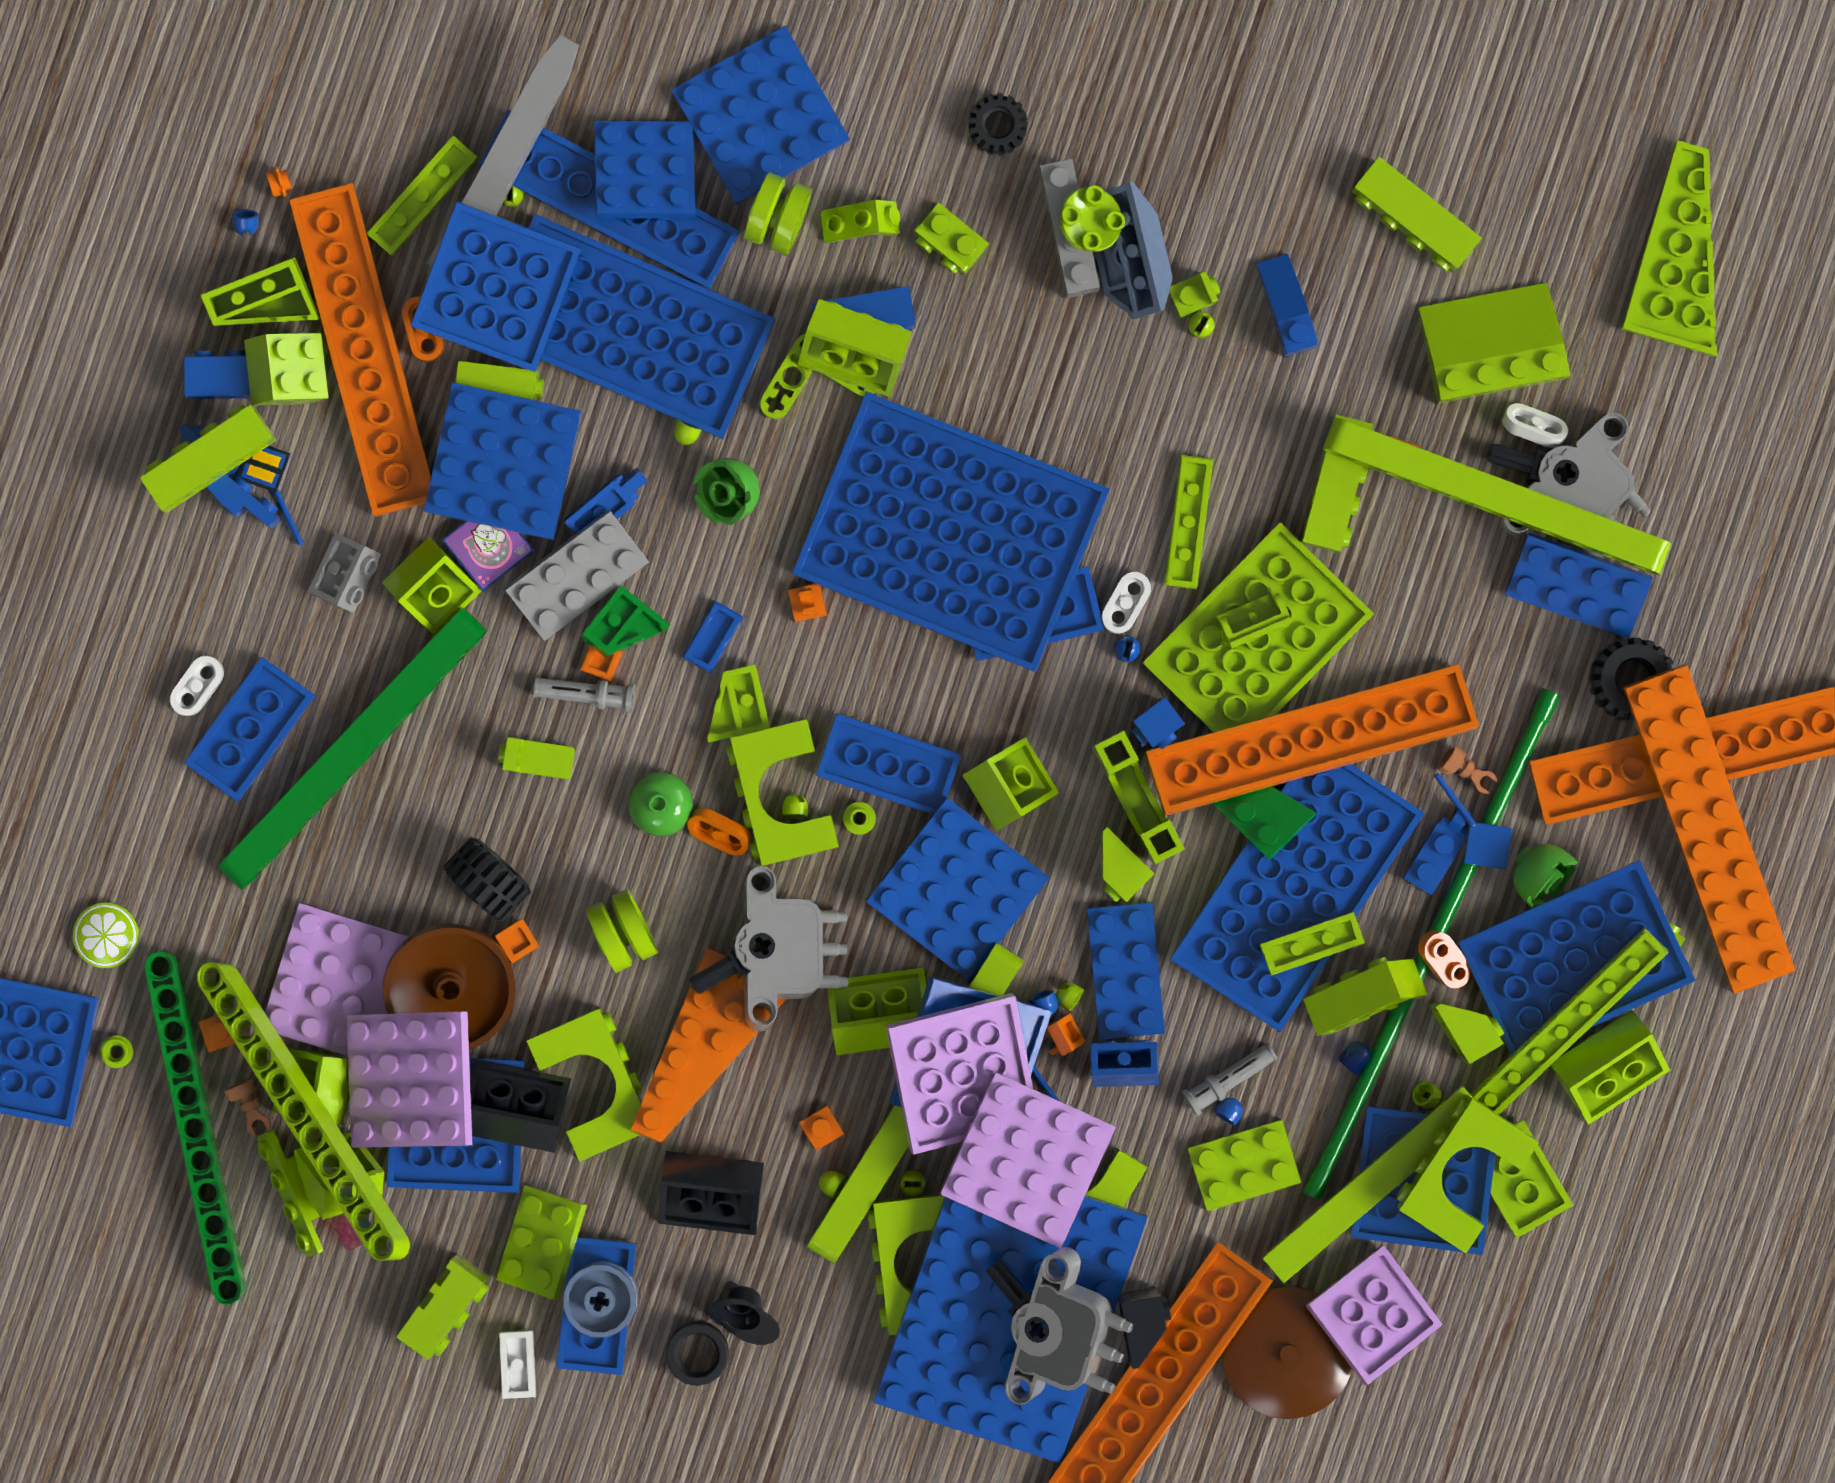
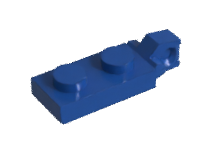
M638 468L634 469L626 477L618 474L572 511L563 521L576 534L608 509L618 519L635 505L634 501L639 497L635 491L648 480Z
M1458 809L1455 810L1450 820L1443 816L1440 822L1435 824L1403 876V879L1429 895H1432L1469 833V831L1463 828L1466 820Z

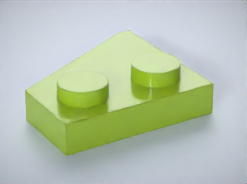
M756 665L723 672L707 737L708 743L769 729L770 724Z

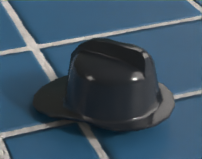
M729 1281L725 1284L719 1300L709 1306L708 1314L710 1318L744 1342L766 1345L773 1343L779 1337L780 1328L778 1323L764 1311L762 1298L759 1292L753 1288L739 1286Z

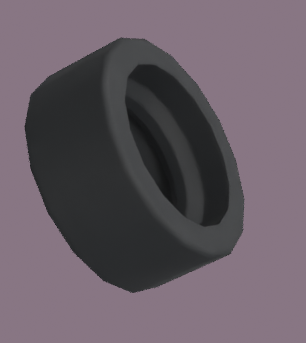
M701 1321L686 1323L677 1329L669 1340L666 1351L667 1364L673 1375L683 1383L694 1386L710 1384L720 1377L727 1365L729 1356L727 1339L722 1332L712 1324ZM694 1334H701L710 1338L717 1350V1358L713 1366L701 1373L690 1372L685 1369L680 1363L678 1356L679 1346L682 1341Z

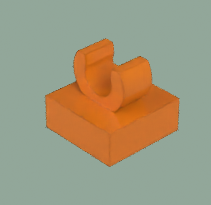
M812 584L788 590L795 623L827 616L820 585Z
M1071 1013L1047 1026L1048 1030L1045 1031L1043 1039L1052 1037L1056 1044V1047L1049 1051L1051 1055L1060 1052L1064 1056L1086 1042Z

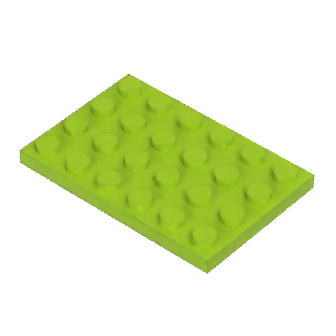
M1280 522L1142 664L1214 733L1275 716L1374 613ZM1274 591L1280 593L1293 623L1230 650L1216 616Z

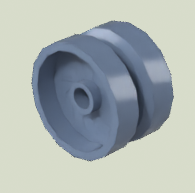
M595 1261L583 1266L569 1280L564 1292L563 1308L568 1321L579 1332L590 1337H608L620 1332L631 1321L638 1306V1288L633 1276L624 1267L611 1261ZM599 1292L605 1293L604 1298L608 1299L606 1303L600 1304L596 1301V1296Z

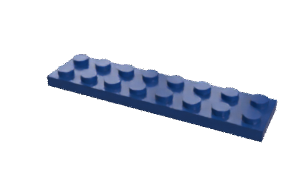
M508 109L477 166L479 169L496 141L511 110ZM544 127L512 185L709 290L713 286L741 233L738 229L696 207L695 219L596 218L594 154Z

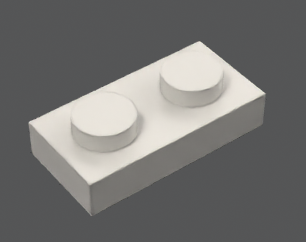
M533 1330L500 1331L502 1399L536 1397Z

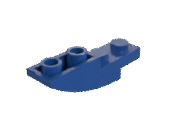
M183 423L180 427L183 442L189 441L190 444L201 437L199 433L203 429L197 424L191 428ZM238 466L207 486L218 501L238 518L248 509L272 529L281 520L275 514L279 509L264 496L260 500L249 493L253 487L240 476H237L234 480L231 478L238 470Z

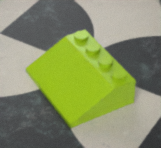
M1547 283L1418 308L1437 404L1564 380L1571 376L1564 340Z

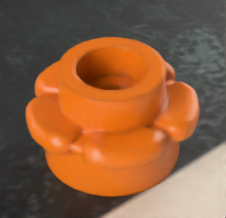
M274 166L275 170L266 172L273 197L281 195L286 197V190L291 189L286 170L279 172L278 167Z

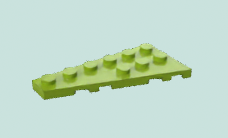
M1677 140L1621 330L1717 357L1709 149Z

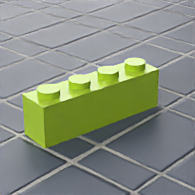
M1381 157L1377 158L1352 190L1356 195L1354 200L1361 207L1368 211L1371 208L1382 215L1380 221L1393 231H1396L1398 228L1408 237L1405 240L1408 244L1420 252L1424 249L1433 256L1431 261L1445 272L1450 269L1454 273L1482 239V237Z
M244 404L237 406L227 414L228 420L219 426L216 422L210 424L200 431L201 437L191 444L189 441L183 442L172 450L174 454L172 457L164 462L161 459L156 460L144 469L146 474L140 477L161 511L165 513L170 512L277 441L255 407L252 405L245 407Z
M1337 414L1332 418V422L1334 418H1339L1373 430L1374 426L1372 423ZM1324 450L1301 538L1303 545L1334 553H1340L1342 547L1348 548L1353 529L1347 526L1350 515H1357L1361 497L1355 495L1358 484L1365 483L1368 467Z

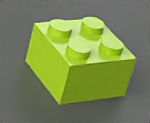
M321 333L264 334L244 340L252 406L309 404L328 399Z

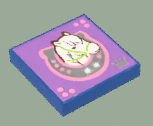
M467 521L442 539L483 592L535 552L521 533Z

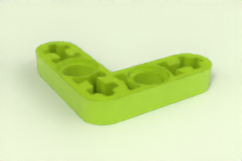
M806 333L795 341L761 398V409L767 418L779 420L785 417L814 371L798 365L802 350L800 345L804 342ZM790 367L797 368L802 374L801 381L794 386L787 385L783 381V373ZM821 373L857 396L864 398L866 391L872 394L876 393L868 389L859 390L857 385ZM777 383L784 390L794 392L791 398L784 394L781 399V404L784 406L782 411L777 409L773 413L768 411L770 406L767 400L769 398L774 400L780 390L774 389Z

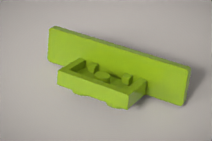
M274 1130L258 1135L257 1140L259 1143L257 1147L259 1154L264 1161H267L271 1171V1183L275 1190L279 1191L284 1202L283 1212L286 1218L292 1222L296 1231L295 1240L298 1248L305 1253L307 1258L323 1252V1247L312 1223V1220L319 1218L320 1215L307 1199L295 1156L289 1159L285 1158Z

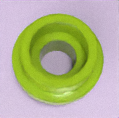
M853 803L844 812V825L853 834H866L873 829L876 823L875 811L867 803ZM857 812H862L866 816V821L862 825H857L853 821V816Z
M121 1035L108 1037L100 1048L102 1061L111 1068L126 1066L130 1063L134 1054L132 1043ZM115 1045L123 1049V1054L120 1058H116L112 1054V1048Z

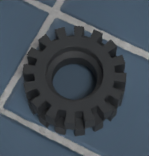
M998 93L994 96L992 94L986 95V98L980 99L971 110L968 126L973 143L977 144V148L981 151H987V154L993 155L994 153L1001 156L1006 152L1011 153L1015 151L1017 146L1022 144L1026 136L1027 114L1023 110L1022 104L1019 101L1016 102L1014 97L1010 95L1008 97L1003 96V93ZM995 112L1004 113L1011 122L1009 132L1001 137L989 134L985 127L987 117Z

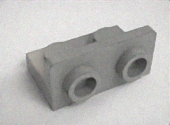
M335 532L307 592L353 613L363 599L364 590L377 569L381 554Z

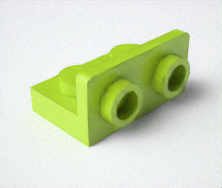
M939 202L920 226L914 229V235L918 237L915 243L929 254L933 250L943 258L940 263L953 274L960 271L965 275L989 246L985 239Z

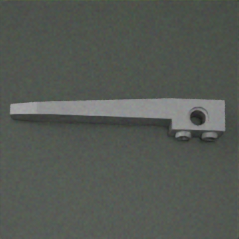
M560 35L538 61L462 203L497 215L570 78L579 44ZM445 230L427 262L430 266L433 265Z

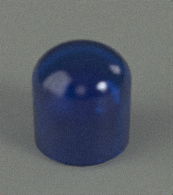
M1353 1041L1340 1054L1338 1061L1356 1075L1370 1061L1371 1051L1363 1042Z

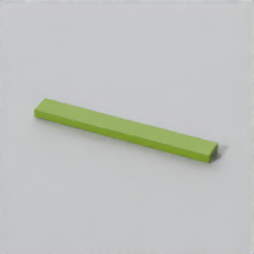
M1644 927L1470 1095L1492 1111L1500 1114L1669 953L1668 950Z
M1463 1085L1262 1256V1259L1283 1283L1409 1177L1424 1155L1430 1156L1436 1147L1433 1144V1140L1442 1127L1448 1129L1454 1120L1451 1113L1461 1099L1466 1102L1468 1097L1471 1096Z

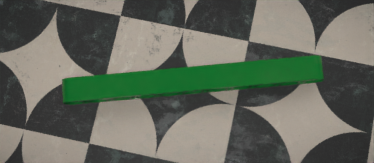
M465 608L457 612L222 861L218 869L241 891L249 886L471 651L488 630Z
M159 951L152 953L146 959L145 974L212 1294L219 1303L230 1305L240 1300L246 1292L243 1266L179 961L173 953ZM159 957H164L169 962V971L165 975L158 974L154 968V963ZM166 989L172 990L176 995V1002L172 1007H166L161 1001L162 992ZM173 1021L180 1023L183 1028V1034L178 1040L171 1038L168 1034V1026ZM178 1054H184L189 1058L190 1066L185 1072L179 1071L174 1064ZM185 1086H190L196 1091V1100L193 1104L185 1103L181 1097L182 1089ZM192 1118L199 1119L203 1124V1132L200 1136H194L188 1130V1123ZM198 1151H204L209 1155L210 1163L207 1168H201L195 1163V1155ZM205 1183L215 1186L217 1195L214 1200H207L203 1197L201 1189ZM212 1215L219 1216L224 1223L223 1230L220 1233L213 1232L208 1226V1220ZM217 1248H225L230 1253V1261L227 1265L219 1264L216 1261L215 1252ZM224 1280H230L236 1284L237 1293L234 1297H228L222 1292Z

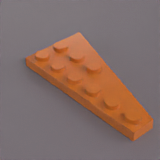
M707 948L697 973L725 958V956ZM735 974L702 994H697L692 986L690 987L631 1127V1132L661 1144L759 1032L749 1028L745 1022L744 976L738 979ZM777 999V1010L786 999ZM760 1006L753 1009L752 1013L756 1020L761 1022L769 1020L767 1009Z

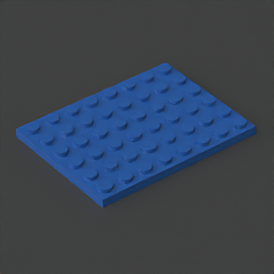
M866 391L792 574L1036 672L1102 512L1110 488Z
M1085 1195L1062 1247L1074 1249L1080 1257L1081 1265L1075 1284L1104 1296L1111 1304L1112 1313L1114 1314L1148 1217L1145 1214ZM944 1196L873 1402L1061 1463L1088 1386L1082 1384L1075 1390L1067 1391L1046 1383L1043 1391L1026 1404L1019 1405L1009 1400L1005 1392V1385L1017 1348L1011 1331L1013 1317L1008 1312L1013 1307V1304L987 1274V1269L994 1262L1002 1260L1029 1293L1034 1290L1043 1259L1058 1250L1059 1247ZM1057 1259V1266L1065 1272L1064 1263ZM1021 1380L1022 1388L1029 1392L1028 1384Z

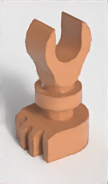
M1454 745L1438 765V770L1445 775L1459 771L1458 775L1463 779L1467 777L1471 780L1476 791L1489 794L1486 789L1481 787L1480 780L1482 777L1487 776L1494 782H1497L1496 776L1490 771L1479 770L1474 767L1475 763L1472 760H1465L1467 753Z
M248 1078L224 1090V1093L230 1102L240 1100L239 1108L241 1112L245 1111L247 1117V1130L250 1135L257 1137L253 1122L255 1120L263 1121L267 1131L270 1129L271 1122L269 1117L257 1107L259 1104L257 1097L253 1098L251 1095L256 1091L252 1079Z

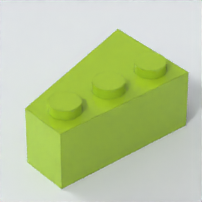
M296 257L201 295L213 326L320 319Z
M1386 957L1379 958L1368 963L1369 969L1359 973L1358 970H1353L1341 975V982L1333 986L1331 982L1313 988L1314 994L1303 1000L1317 1036L1333 1034L1370 1019V1016L1388 1009L1390 1011L1399 1007V1003L1408 999H1420L1427 996L1414 959L1387 961Z
M457 1254L450 1260L442 1275L433 1284L429 1293L416 1308L396 1338L427 1360L433 1354L440 1357L451 1342L446 1336L453 1327L459 1330L470 1314L465 1310L472 1300L478 1304L488 1291L489 1287L485 1285V1282L489 1276Z

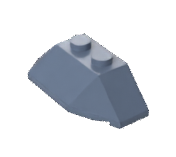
M1134 182L1105 190L1117 202L1125 218V224L1113 245L1103 251L1095 252L1104 294L1118 307L1127 312L1132 319L1164 311L1173 276L1158 214Z

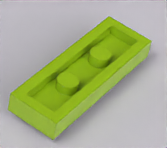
M1352 912L1265 942L1259 946L1269 974L1272 976L1362 945L1365 942L1355 914Z

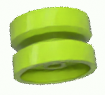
M769 172L752 204L744 240L760 246L766 241L772 228L774 229L770 241L772 251L788 256L802 225L813 190L800 183H795L784 200L785 178Z
M628 889L612 896L611 903L616 917H613L611 911L603 902L585 909L598 946L616 973L632 966L633 959L627 946L629 944L641 960L659 953L645 919Z

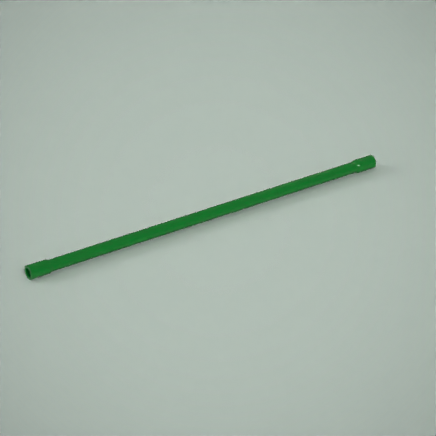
M1542 689L1530 714V720L1480 823L1498 825L1534 747L1561 697L1560 695L1548 689ZM1465 856L1429 931L1437 930L1446 934L1478 867V865L1464 863ZM1418 952L1414 962L1423 982L1429 967ZM1415 998L1399 1003V1007L1390 1011L1329 1141L1302 1191L1303 1193L1321 1200L1331 1179L1333 1168Z

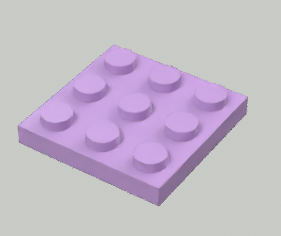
M1384 1245L1375 1249L1305 1305L1364 1385H1369L1443 1325Z

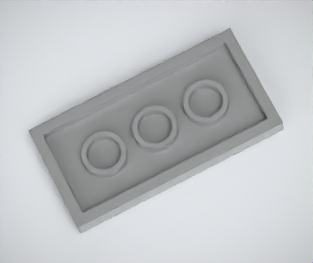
M608 509L505 586L504 589L545 641L648 564L649 561L610 509Z

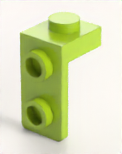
M875 199L821 211L823 236L826 243L867 235L892 236L900 234V213L897 209L896 201Z
M507 737L506 744H500L498 763H503L502 770L570 779L575 748Z

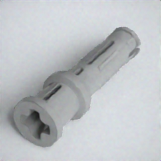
M536 677L534 698L540 697L592 703L601 710H604L605 707L625 709L627 713H632L635 700V684L629 683L628 686L610 685L607 681L602 680L601 682L598 681L596 685Z
M1266 1042L1263 1046L1216 1076L1208 1074L1205 1076V1081L1189 1091L1187 1089L1183 1090L1182 1095L1195 1115L1199 1116L1202 1109L1216 1100H1224L1227 1096V1091L1274 1061L1276 1062L1278 1058Z

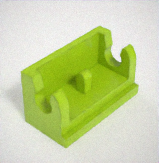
M1277 591L1216 616L1230 650L1293 623L1285 603Z

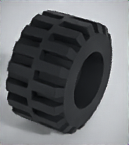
M1626 638L1611 643L1607 648L1598 653V658L1593 661L1590 667L1593 669L1592 674H1589V682L1592 684L1590 689L1591 695L1595 696L1597 700L1595 703L1599 708L1602 707L1605 710L1604 713L1609 716H1615L1619 720L1635 721L1627 698L1620 694L1616 688L1615 672L1618 666L1627 660L1641 662L1647 668L1650 677L1672 669L1671 664H1673L1671 657L1667 658L1664 654L1666 651L1661 646L1657 647L1654 645L1655 642L1650 640Z
M470 837L443 866L447 876L472 901L496 920L505 922L531 893L527 882L498 854L477 838Z

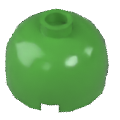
M722 458L711 461L701 467L694 478V484L697 483L698 491L694 495L695 501L702 514L714 523L722 522L726 525H732L739 522L753 512L759 501L760 485L758 477L750 466L737 459Z
M664 771L650 773L640 778L631 789L628 799L629 815L634 824L644 833L656 837L671 836L682 830L688 823L694 808L693 794L687 784L677 775Z
M1540 844L1533 849L1526 847L1515 859L1518 863L1513 876L1516 892L1522 900L1531 908H1534L1544 903L1542 898L1551 893L1555 897L1563 889L1576 871L1572 865L1578 864V861L1566 850L1553 844Z

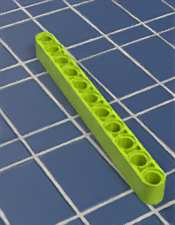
M1333 419L1322 448L1333 455L1652 574H1661L1671 547L1670 542L1343 419Z
M996 943L969 987L1002 996L1023 964L1024 959ZM893 1106L806 1246L835 1264L909 1146L902 1107Z
M207 962L203 964L197 973L199 987L373 1259L378 1261L403 1259L410 1249L408 1236L238 970L229 963ZM218 971H219L220 979H219V982L217 983V981H216V975H217V973H218ZM236 998L237 1005H236V1008H235V1010H234V1008H233V1001H234V999ZM251 1025H253L254 1030L252 1036L250 1035ZM268 1051L270 1052V1061H269V1063L267 1062V1058H266V1055H267V1052H268ZM285 1077L287 1078L288 1083L286 1089H284L283 1086ZM302 1104L305 1107V1112L303 1116L300 1113V1108ZM319 1131H321L322 1139L320 1143L317 1139ZM336 1158L339 1160L338 1170L335 1168ZM353 1185L356 1187L355 1197L352 1195ZM370 1212H372L374 1216V1221L372 1225L369 1221ZM388 1239L391 1242L390 1252H388L386 1248V1243Z

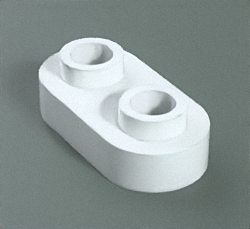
M1511 404L1502 419L1504 427L1512 435L1522 437L1547 448L1560 447L1568 435V427L1563 420L1524 404Z
M1130 572L1119 581L1102 612L1103 625L1109 632L1122 634L1127 632L1134 624L1151 592V584L1145 575L1139 572ZM1137 583L1140 586L1139 594L1131 595L1128 592V585ZM1116 611L1124 615V621L1120 624H1116L1112 620V614Z
M202 656L194 660L171 693L170 703L172 708L178 714L185 716L199 713L223 680L224 669L222 664L216 658L210 656ZM205 667H211L213 670V676L210 679H205L202 675ZM188 693H191L194 697V702L190 706H186L183 702V697Z

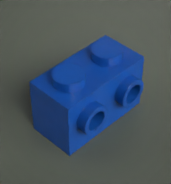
M243 350L226 351V356H213V351H193V357H184L185 397L188 399L251 398L246 352Z
M1163 698L1131 722L1134 729L1130 733L1140 747L1147 745L1149 749L1155 746L1163 749L1177 738L1174 732L1185 723L1168 700Z
M1135 1040L1129 1043L1103 1041L1091 1044L1093 1087L1159 1085L1157 1042Z

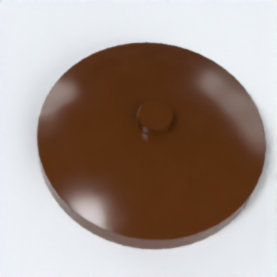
M461 924L434 925L408 937L392 954L383 977V999L387 1014L467 1011L469 1049L485 1043L502 1028L511 1013L515 1000L514 973L504 950L489 935L476 928Z
M1297 1286L1268 1288L1223 1351V1368L1231 1387L1241 1400L1254 1410L1281 1419L1306 1417L1327 1407L1345 1387L1352 1368L1305 1306L1318 1296V1293Z

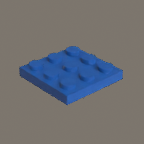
M594 121L596 218L695 219L692 123Z

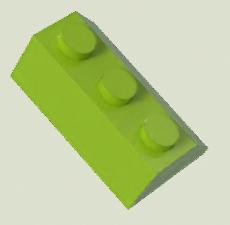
M818 299L806 331L798 365L891 397L912 332L900 325L877 320L869 314L846 309L838 303Z
M924 967L848 978L847 987L827 988L836 1055L890 1048L885 1025L917 1017L926 989Z
M1633 1010L1616 1018L1611 1024L1596 1034L1589 1036L1570 1051L1562 1054L1551 1065L1562 1087L1588 1125L1671 1071L1652 1033Z

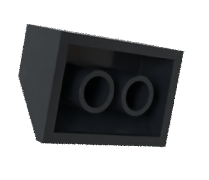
M474 1059L470 1072L472 1136L555 1153L562 1128L571 1078Z
M666 1151L661 1178L658 1224L756 1235L764 1163Z
M1156 1287L1121 1292L1119 1296L1121 1317L1133 1324L1131 1332L1127 1333L1124 1331L1127 1355L1132 1369L1139 1368L1166 1331L1165 1321L1171 1320L1169 1302L1165 1294H1160Z

